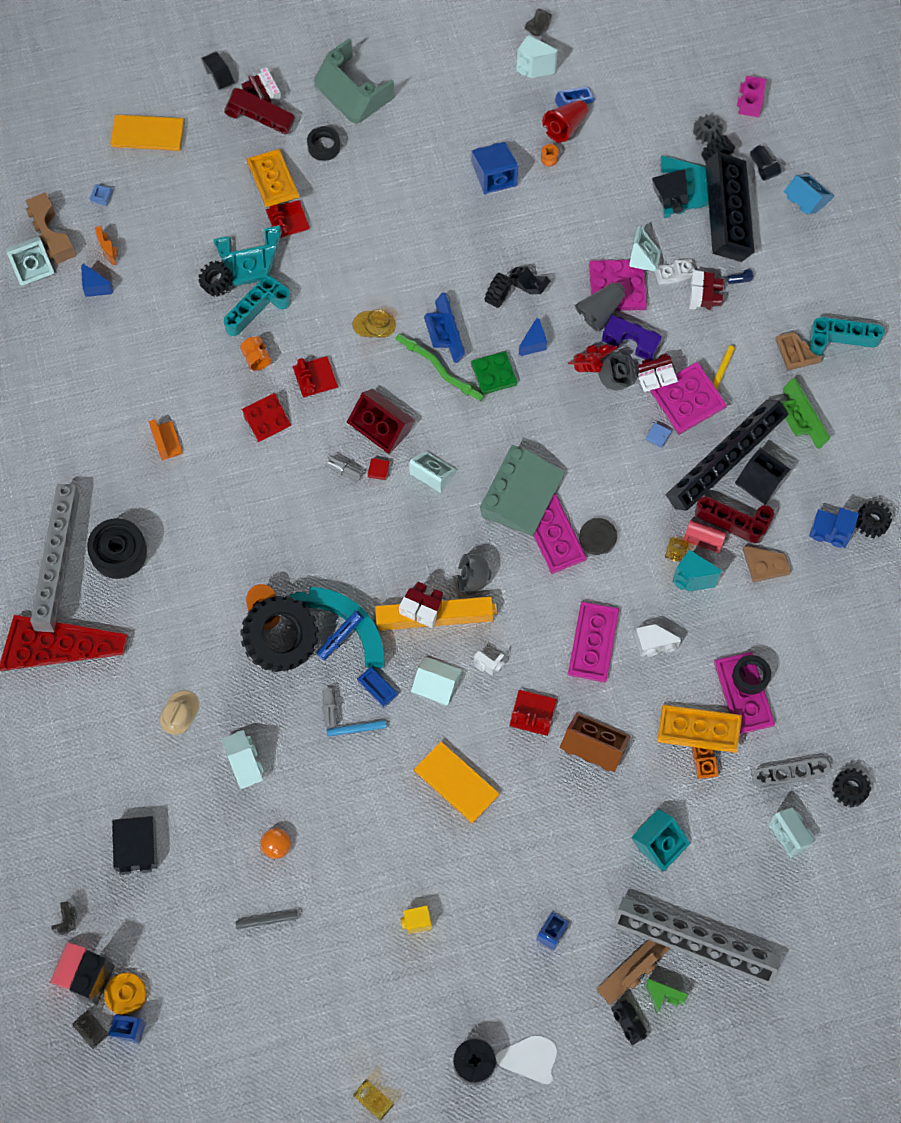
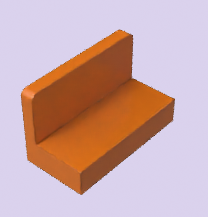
M156 419L148 421L162 461L183 454L171 421L157 425Z

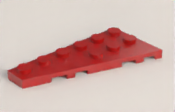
M14 615L1 657L0 671L124 655L128 635L56 622L54 632L35 631L30 622L31 617Z

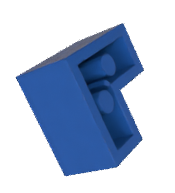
M840 507L837 515L818 509L809 537L819 542L831 543L837 548H846L854 532L859 513Z

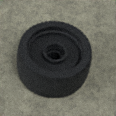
M113 518L103 521L89 535L87 542L88 555L93 566L102 575L112 579H124L137 573L142 568V565H144L147 556L146 541L139 528L129 520Z

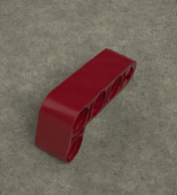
M240 88L232 90L224 109V113L231 118L237 119L242 114L282 134H289L295 121V116L291 112Z
M701 497L697 502L695 515L705 522L746 541L757 544L763 540L774 517V510L768 505H762L758 508L753 518L714 499ZM718 514H723L726 518H720ZM760 515H766L768 519H764ZM735 522H740L743 526H737ZM753 530H758L761 534L757 535L753 533Z

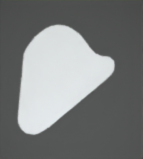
M531 1036L498 1052L496 1062L504 1069L543 1084H550L553 1082L551 1069L556 1060L557 1049L550 1039L542 1036Z

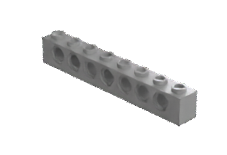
M57 483L30 620L35 631H55L80 497L76 485Z
M622 897L613 926L772 986L779 968L781 956Z

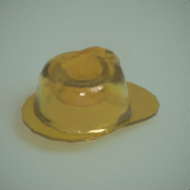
M375 309L357 314L353 319L352 326L355 333L360 336L386 338L395 331L396 322L385 310Z

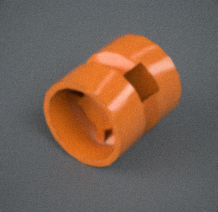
M250 337L241 343L240 349L243 356L246 357L250 370L259 371L271 363L272 359L261 337Z

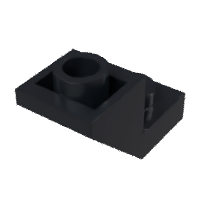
M217 51L201 58L207 74L212 75L218 90L235 83L227 64Z
M527 266L513 268L509 276L513 280L512 285L530 295L542 294L550 283L547 276H535Z

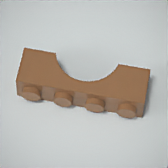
M46 192L26 200L28 205L25 208L29 218H34L33 226L36 232L40 231L41 235L39 237L43 246L47 245L48 247L46 252L49 258H53L57 265L76 257L67 234L55 233L48 229L51 219L56 215Z

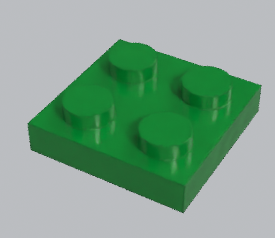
M506 351L471 361L481 394L485 395L517 386V380Z

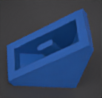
M84 263L81 265L82 288L86 297L108 295L114 292L108 280Z
M535 319L519 345L520 356L547 349V339L540 319Z
M551 912L539 931L536 941L555 950L569 921Z
M114 1015L108 1036L140 1044L146 1023L139 1018Z

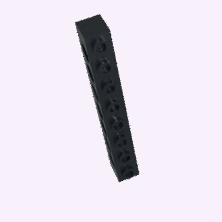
M765 400L665 494L674 509L689 510L788 416L780 400Z

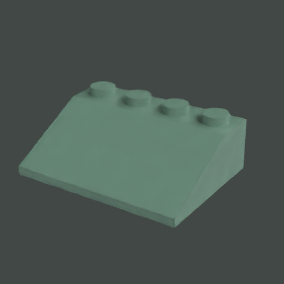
M511 445L480 505L482 517L534 536L565 473L532 452Z

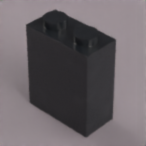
M154 817L112 820L113 868L115 871L119 872V874L127 875L136 870H140L141 873L152 872V869H157L156 820Z
M87 950L69 991L84 1001L98 1005L115 966L106 957Z

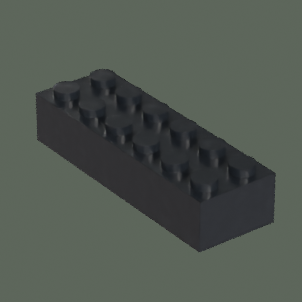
M717 151L705 162L712 254L743 262L755 252L746 160Z

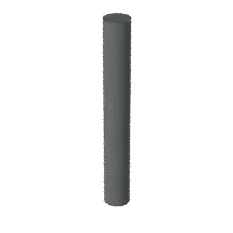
M297 911L239 920L235 921L236 929L298 919Z

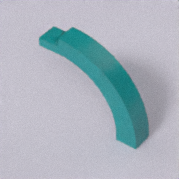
M310 587L309 594L305 592L290 594L293 600L303 602L302 605L304 607L308 606L309 608L329 611L345 621L354 610L360 612L364 619L354 630L358 634L364 648L365 668H370L371 666L373 668H385L384 650L380 634L370 616L356 602L338 592L318 587Z

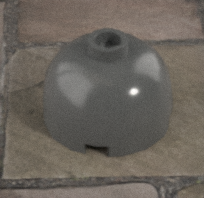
M613 353L607 356L602 361L603 366L600 367L602 369L599 372L600 381L606 388L613 391L630 387L631 382L635 379L631 362L627 363L624 359L626 356L621 353Z
M471 553L463 554L458 569H462L461 576H457L459 589L465 592L481 590L487 581L491 579V570L486 560L481 556Z

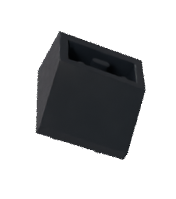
M759 448L748 461L735 484L766 505L786 481L791 469L762 448Z

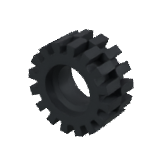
M726 135L717 136L715 140L712 139V142L707 144V147L703 148L704 151L701 152V156L706 162L717 151L731 155L734 153L735 146Z
M211 261L209 266L207 264L204 265L205 269L201 268L202 274L198 275L200 278L198 282L208 294L218 297L220 293L224 295L225 290H230L228 286L232 287L233 283L231 281H234V278L232 277L233 273L222 262L215 261L213 263ZM220 273L219 281L211 284L212 278Z
M498 272L487 289L484 301L499 308L511 289L512 278Z
M869 501L868 504L864 503L860 507L856 528L857 530L861 529V534L865 532V537L871 535V538H875L876 535L881 537L888 530L892 522L891 512L888 513L890 510L888 507L883 508L885 504L882 503L879 506L878 501H875L874 504L872 501ZM867 515H877L880 518V524H870L866 519Z
M848 768L845 771H841L832 784V792H835L834 798L837 797V802H843V806L846 807L847 805H850V807L859 806L868 798L871 787H869L871 782L870 780L867 781L868 776H863V771L857 772L856 768L852 770ZM854 781L857 783L859 792L855 795L848 794L844 789L845 782Z

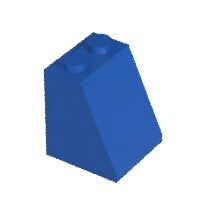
M505 142L494 143L490 146L471 150V161L483 194L517 186L518 164Z

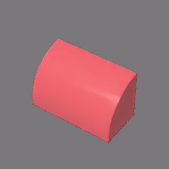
M690 520L683 541L720 553L727 532Z
M66 943L50 983L69 990L87 949L75 944Z

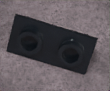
M625 999L611 1008L615 1020L619 1022L624 1031V1036L631 1046L648 1037L646 1034L648 1031L645 1029L642 1021L639 1019L634 1022L632 1019L638 1014L631 1002Z

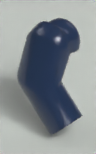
M746 269L743 271V274L728 275V283L751 282L754 277L753 271Z

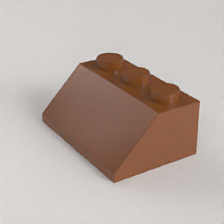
M576 712L565 732L560 749H563L568 754L581 757L586 762L597 764L604 770L615 772L631 736Z

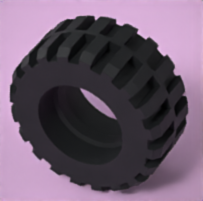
M280 595L272 598L269 597L250 609L247 617L242 622L243 629L240 631V636L243 637L241 644L242 647L245 646L247 657H251L253 659L252 662L255 665H260L261 669L266 671L272 670V672L288 671L305 663L309 659L308 657L315 651L314 646L318 643L316 633L319 632L318 627H315L314 623L317 620L315 616H311L309 613L311 610L308 606L304 607L302 605L303 602L300 600L295 601L292 597H281ZM273 616H284L295 627L296 642L286 652L271 650L263 640V625Z

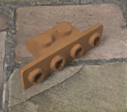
M648 940L597 988V992L609 1005H612L629 988L633 990L641 982L639 978L644 973L649 975L656 968L655 963L670 948Z

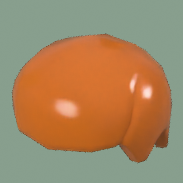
M279 828L269 829L260 839L261 852L271 859H281L288 854L291 848L290 836Z

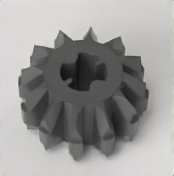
M707 114L704 117L700 116L694 123L693 135H696V140H701L702 144L704 142L711 143L712 139L715 140L717 136L720 137L722 135L723 126L720 123V118L714 119V115L708 117Z

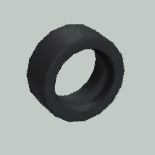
M320 126L311 130L307 137L310 155L320 161H328L335 158L341 147L337 131L328 126ZM323 137L334 141V145L325 150L317 149L313 143Z
M748 655L738 660L733 669L732 679L739 691L754 695L765 690L771 680L772 672L766 660L759 656ZM751 664L761 669L763 672L761 683L753 686L748 685L741 679L740 671L745 665Z

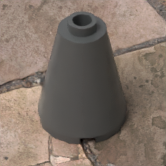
M612 282L575 305V309L579 315L582 314L584 316V321L591 328L600 332L624 298L625 288L619 282L617 284Z

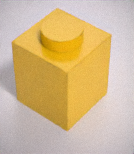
M427 905L403 910L404 917H400L402 929H407L408 935L432 930Z

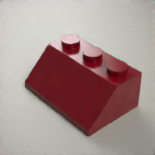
M370 389L361 393L346 423L386 453L391 454L408 435L415 419L376 390Z

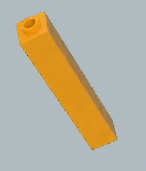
M491 597L442 601V609L438 613L434 626L492 622L493 615L497 614L496 603H492ZM400 604L375 606L378 631L428 627L417 622V618L412 620L399 614Z

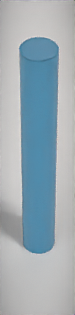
M386 721L327 729V736L386 728Z

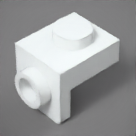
M480 651L474 656L475 667L482 672L486 671L492 676L496 671L499 673L505 665L502 653L495 661Z

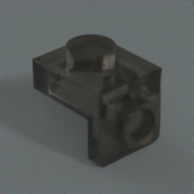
M538 8L534 18L526 23L524 29L529 31L530 34L539 37L548 30L552 15Z
M69 901L60 903L63 923L51 926L52 931L58 933V935L69 934L70 930L76 929L74 919L77 918L76 907L72 906Z
M88 1010L72 1023L73 1028L92 1049L109 1035Z

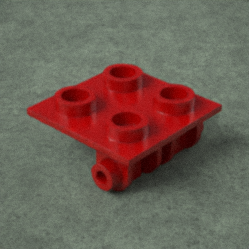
M300 200L282 205L269 206V209H266L271 227L280 226L282 229L280 238L310 229Z
M608 344L602 346L590 345L583 353L576 354L573 357L574 359L569 361L568 364H574V369L577 372L599 373L602 371L600 367L603 366L601 358L615 350L617 346H609Z
M328 356L308 362L304 358H300L297 360L296 365L292 366L303 398L338 388Z
M275 393L241 409L244 419L248 422L258 442L291 426Z
M518 690L509 727L548 736L557 699Z

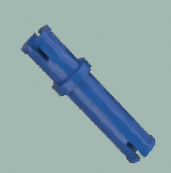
M354 610L332 636H328L326 643L316 654L325 661L335 649L341 646L340 643L364 619L363 615Z

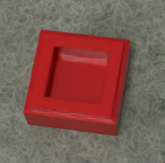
M371 458L368 478L386 480L390 461Z

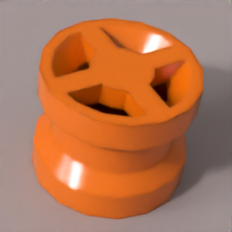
M553 144L543 146L541 151V162L543 165L548 167L556 165L559 154L557 146Z

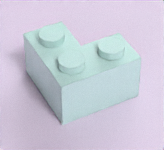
M244 730L222 738V743L240 790L263 781L260 773H263L264 770L260 761H255L254 757L258 755L251 737H246Z

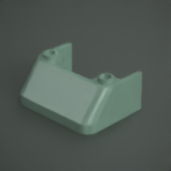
M348 38L327 54L314 78L315 87L350 122L360 123L395 98L394 81L391 79L380 88H377L373 83H365L358 87L338 68L353 57L352 41Z

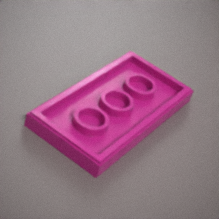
M554 494L533 536L551 574L582 563L587 559L556 494Z
M581 601L568 676L606 683L619 608Z
M752 652L714 660L729 713L742 715L740 734L775 726L765 691L763 690L759 694L754 695L745 694L739 691L733 683V669L738 660L744 656L753 655ZM749 664L741 669L740 676L745 683L753 686L761 683L757 666Z

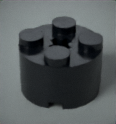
M469 1039L457 1047L454 1053L453 1067L460 1080L469 1085H481L487 1082L493 1075L496 1066V1056L494 1050L486 1041ZM472 1057H475L476 1060H480V1062H478L477 1067H474L473 1064H469V1062H471Z

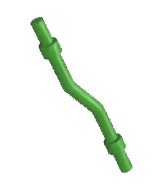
M400 334L396 336L395 340L405 345L406 349L411 352L415 351L430 360L445 381L459 388L465 395H470L480 402L483 400L484 395L474 390L473 386L463 383L448 374L434 354L420 347L412 339L409 340Z

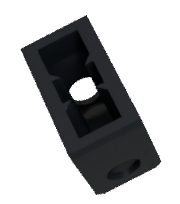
M685 169L653 177V189L664 209L672 208L673 213L676 214L682 212V205L688 203Z

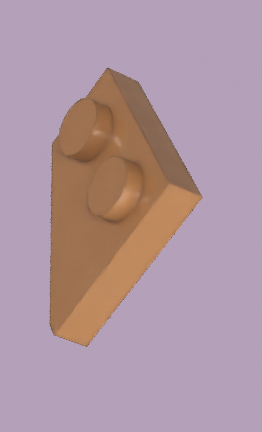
M794 332L776 336L775 340L787 371L821 363L822 358L819 355L816 356L810 350V346L802 342L800 337Z
M749 546L743 547L742 550L753 583L790 575L791 571L785 554Z

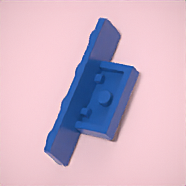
M442 292L435 301L438 313H426L424 319L433 348H449L453 362L458 363L464 356L465 350L455 324L450 302L446 293Z

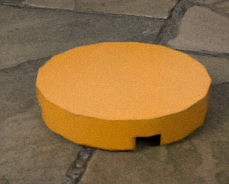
M127 972L120 973L111 978L105 988L104 997L109 1009L116 1014L126 1016L132 1015L141 1009L145 1004L147 991L142 979Z

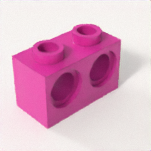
M746 76L745 81L741 82L739 93H742V97L738 96L736 106L740 107L739 114L753 117L760 116L766 79Z

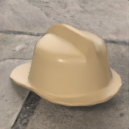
M184 690L178 691L170 697L160 717V723L164 731L168 734L178 735L189 728L199 708L196 695Z

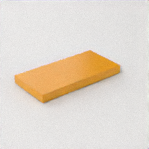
M115 115L110 145L117 148L180 151L184 118Z
M280 149L246 158L265 208L299 198V193Z
M662 705L657 742L737 753L742 715Z
M441 741L414 769V772L471 824L500 796L493 787Z

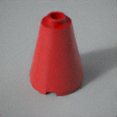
M577 100L547 111L542 117V125L547 129V136L557 143L569 140L587 116L588 106L582 100Z

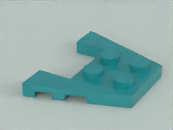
M661 156V173H672L683 169L686 172L688 203L682 205L683 211L678 214H682L689 209L694 208L695 210L709 206L706 168ZM663 208V218L676 214L673 213L672 208Z
M280 226L264 229L265 245L234 252L231 250V239L229 236L213 239L224 265L233 273L234 281L231 282L234 286L259 282L263 277L270 276L282 232Z

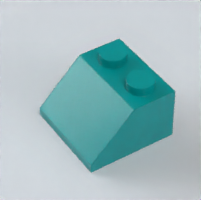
M689 550L677 566L672 582L679 589H685L688 592L715 588L722 570Z
M659 809L631 837L638 849L663 872L691 844L675 819Z

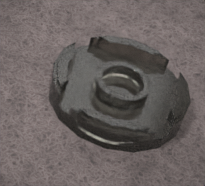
M593 518L587 521L581 527L579 533L581 546L585 551L593 555L609 553L617 542V531L614 525L602 518Z

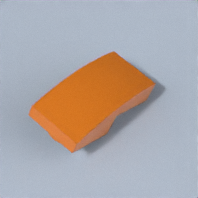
M102 226L95 227L103 254L112 265H116L115 258L118 257L117 247H113L111 240L108 239L107 232H103Z
M692 747L697 778L718 777L716 757H714L713 750Z

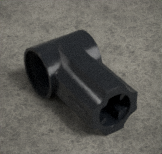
M756 146L750 152V156L756 163L759 175L763 181L781 174L782 170L779 162L771 158L764 146Z

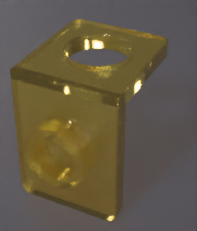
M671 537L665 558L681 562L686 554L688 542ZM680 544L683 549L673 547L672 545Z
M367 1079L353 1094V1097L379 1120H382L394 1106V1103ZM369 1087L368 1093L361 1097L362 1091Z

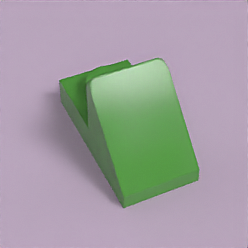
M647 979L645 983V988L657 1013L661 1008L664 998L667 999V1003L674 1006L683 1005L688 995L686 993Z

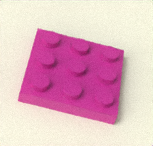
M630 260L589 261L591 295L612 282L616 284L619 282L625 288V296L615 311L646 310L644 269L629 267Z
M698 362L676 373L678 382L663 387L660 383L659 388L650 390V393L678 435L727 408L726 403Z

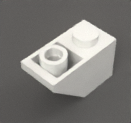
M656 624L636 628L635 639L641 656L652 657L662 651L666 653L673 652L680 644L679 637Z

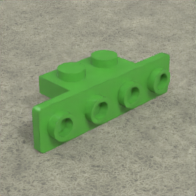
M795 378L791 379L783 387V391L789 401L781 402L788 413L785 419L795 437L809 434L816 448H822L830 440V436Z

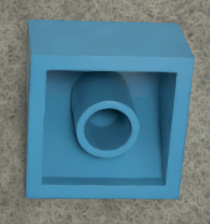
M809 174L796 175L784 190L787 199L792 203H797L800 206V210L805 214H816L834 198L832 193Z

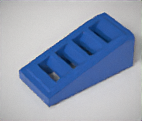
M588 86L558 91L555 97L558 107L577 100H582L586 104L595 101Z

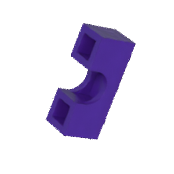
M612 315L603 331L602 342L619 348L622 341L627 339L633 340L637 344L635 356L644 360H653L660 347L662 336L655 331L646 330L638 324L627 322L622 317Z

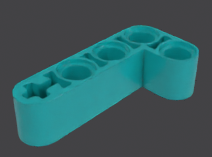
M271 276L263 277L224 317L223 322L226 333L230 336L239 335L269 303H272L279 309L288 308L291 304L288 288Z
M818 317L814 320L810 330L809 346L816 356L824 353L828 342L875 348L880 345L885 332L883 327L877 324Z

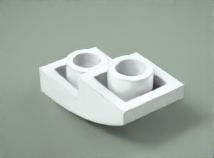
M691 259L676 260L673 265H659L654 272L658 284L662 285L690 279L695 269Z

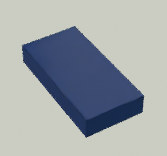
M372 666L357 678V681L383 708L398 696V693Z

